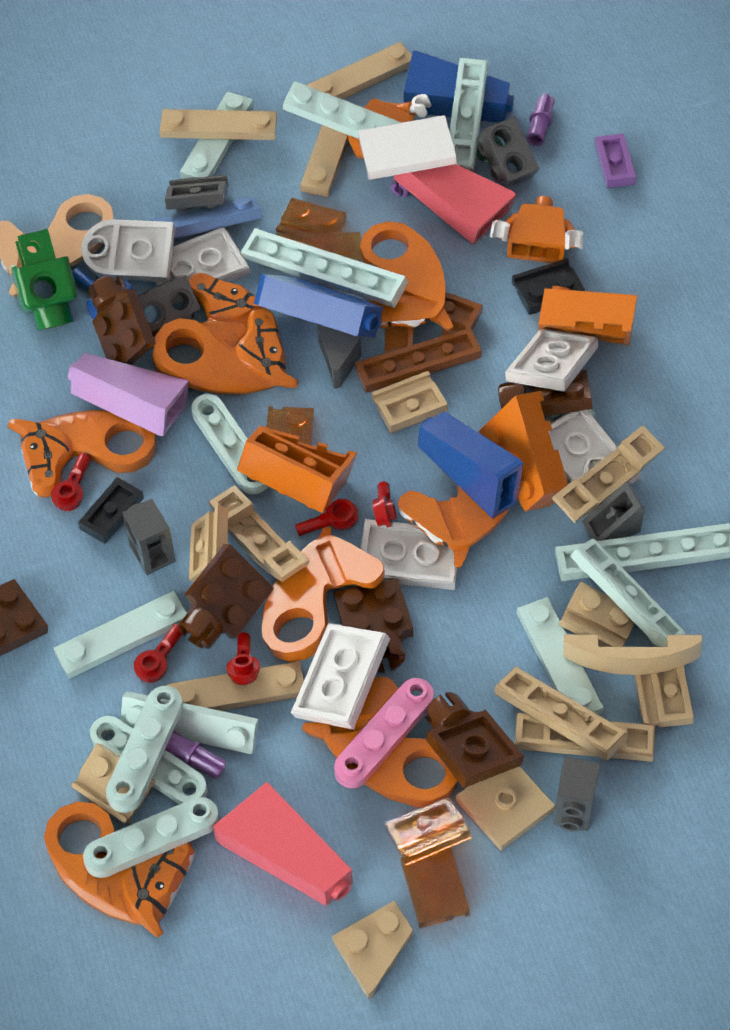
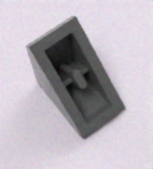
M317 324V337L334 388H339L354 368L355 362H358L361 357V337Z
M626 481L581 522L590 538L596 541L629 537L641 532L645 507L631 483Z

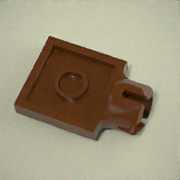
M107 275L95 280L94 284L89 286V295L97 310V316L92 322L105 358L133 365L156 343L135 289H127L124 280L119 275L115 277L116 281Z
M581 370L565 391L512 382L502 383L498 387L501 409L516 395L541 391L544 401L540 402L544 416L593 409L587 370Z
M224 544L184 594L191 602V607L180 621L179 630L183 636L188 632L192 634L188 638L191 643L197 647L207 649L214 645L221 634H226L229 638H236L274 587L230 544Z
M398 578L382 581L376 588L357 586L334 591V600L341 625L386 633L390 640L383 658H388L391 671L400 667L405 661L406 656L403 640L414 637V632ZM381 660L377 672L385 673Z
M15 579L0 585V656L48 633L47 623Z
M453 692L445 693V696L453 704L452 706L446 702L441 694L434 698L427 706L428 715L425 716V719L433 729L428 731L426 741L463 788L522 766L524 755L486 710L480 712L469 710L462 699Z

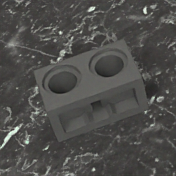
M515 116L484 128L477 137L478 149L482 156H486L490 164V174L495 183L508 188L532 178L539 170V166ZM494 136L502 138L505 146L498 145L494 140ZM506 163L514 164L517 172H511L507 168Z
M186 275L176 276L137 295L143 312L149 305L153 306L156 310L155 320L151 323L148 322L153 337L165 323L178 318L191 320L194 318L193 312L201 309ZM175 293H179L183 298V305L178 310L171 303Z
M153 499L143 503H136L128 510L122 512L129 546L146 575L176 562L170 528Z
M564 757L553 824L560 825L561 828L567 831H588L600 763Z

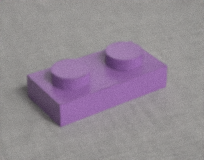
M624 133L595 137V148L606 188L635 185L636 175Z

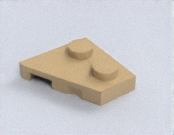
M392 901L332 936L334 945L368 999L374 996L377 986L384 975L391 970L396 962V957L413 936V929L396 902Z

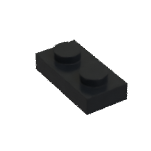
M116 477L78 522L79 529L106 544L124 523L122 512L144 499L143 491Z

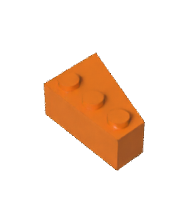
M553 286L552 289L545 288L538 322L539 330L548 329L598 338V341L630 346L637 295L574 291L562 286Z
M541 391L516 395L478 431L481 435L518 457L524 463L518 500L525 512L551 506L554 503L553 496L568 485L559 451L553 449L549 431L552 430L550 420L545 421L540 404V402L544 401Z
M259 426L246 440L237 471L247 475L252 480L259 481L275 489L280 494L287 495L305 504L310 509L323 513L346 484L357 452L348 450L346 455L327 450L328 444L318 442L317 447L298 442L299 436Z

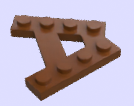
M445 292L444 308L451 319L453 329L446 331L442 328V336L414 345V328L386 327L384 354L355 362V370L365 393L387 387L426 371L433 373L481 358L482 350L472 330L482 314L483 305Z

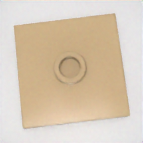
M520 766L468 786L456 795V801L500 851L555 811L554 803Z

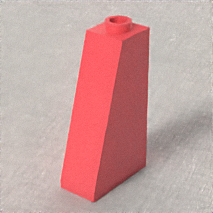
M457 164L394 176V179L472 245L492 227L493 221L500 220L510 211L516 196L512 190Z
M268 782L213 826L215 839L221 846L325 906L334 899L336 901L342 899L352 887V869Z

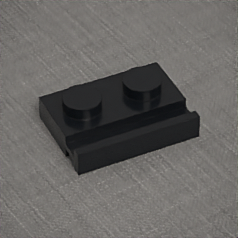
M568 258L512 275V285L516 287L517 294L529 315L541 312L545 288L552 289L553 286H562L574 291H585L574 269L570 267Z

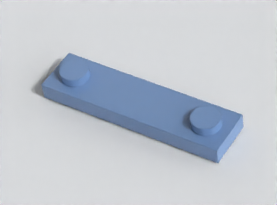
M242 197L236 199L234 203L166 219L156 217L149 221L174 222V239L261 219L262 212L255 198Z

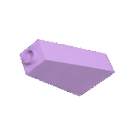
M84 353L69 368L68 379L71 381V394L160 436L165 435L187 405L189 380Z

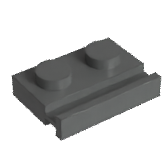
M227 175L170 180V186H168L165 196L166 209L186 211L192 207L216 208L225 204L227 187H229Z

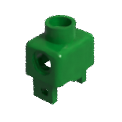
M48 229L17 236L18 241H15L22 267L18 268L16 265H11V275L21 310L27 314H34L38 331L74 322L69 303L77 297V288L68 256L55 257ZM27 247H34L36 252H30ZM39 281L49 283L53 289L52 297L47 299L39 297L34 291V284Z

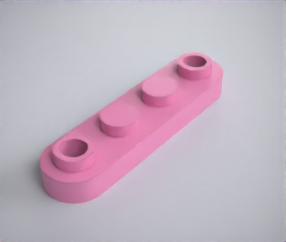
M412 678L405 681L335 761L334 772L335 778L340 785L352 789L365 784L427 713V706L434 696L433 688L429 682L421 678ZM417 690L422 692V694L414 696L411 692ZM350 763H354L358 766L354 770L346 768V766Z

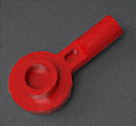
M80 453L68 480L59 482L52 489V502L63 511L75 510L83 499L82 487L79 484L91 461L90 456Z
M382 481L377 485L378 499L373 500L372 507L378 527L386 525L389 528L392 527V520L397 519L393 500H390V485L388 482Z
M337 499L326 508L325 513L295 524L297 534L302 536L328 526H332L337 530H347L357 523L359 517L358 509L354 503L347 499Z
M174 624L155 650L144 651L136 657L134 672L140 680L147 683H155L165 675L167 671V661L165 658L183 635L179 630V625Z
M246 632L238 634L237 656L231 659L226 666L228 676L232 682L238 685L253 683L258 678L260 671L259 660L250 656L251 636Z

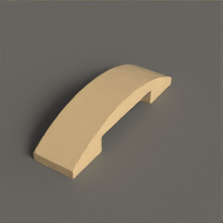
M642 425L623 440L617 449L582 477L576 478L554 495L552 499L575 523L596 509L626 481L632 480L665 447Z
M235 485L208 501L214 512L217 505L229 509L228 532L260 567L276 579L284 581L309 565V560L290 541L285 543L255 512L253 503Z
M564 634L565 658L593 670L621 675L654 674L682 667L700 658L702 635H667L666 647H598V635Z

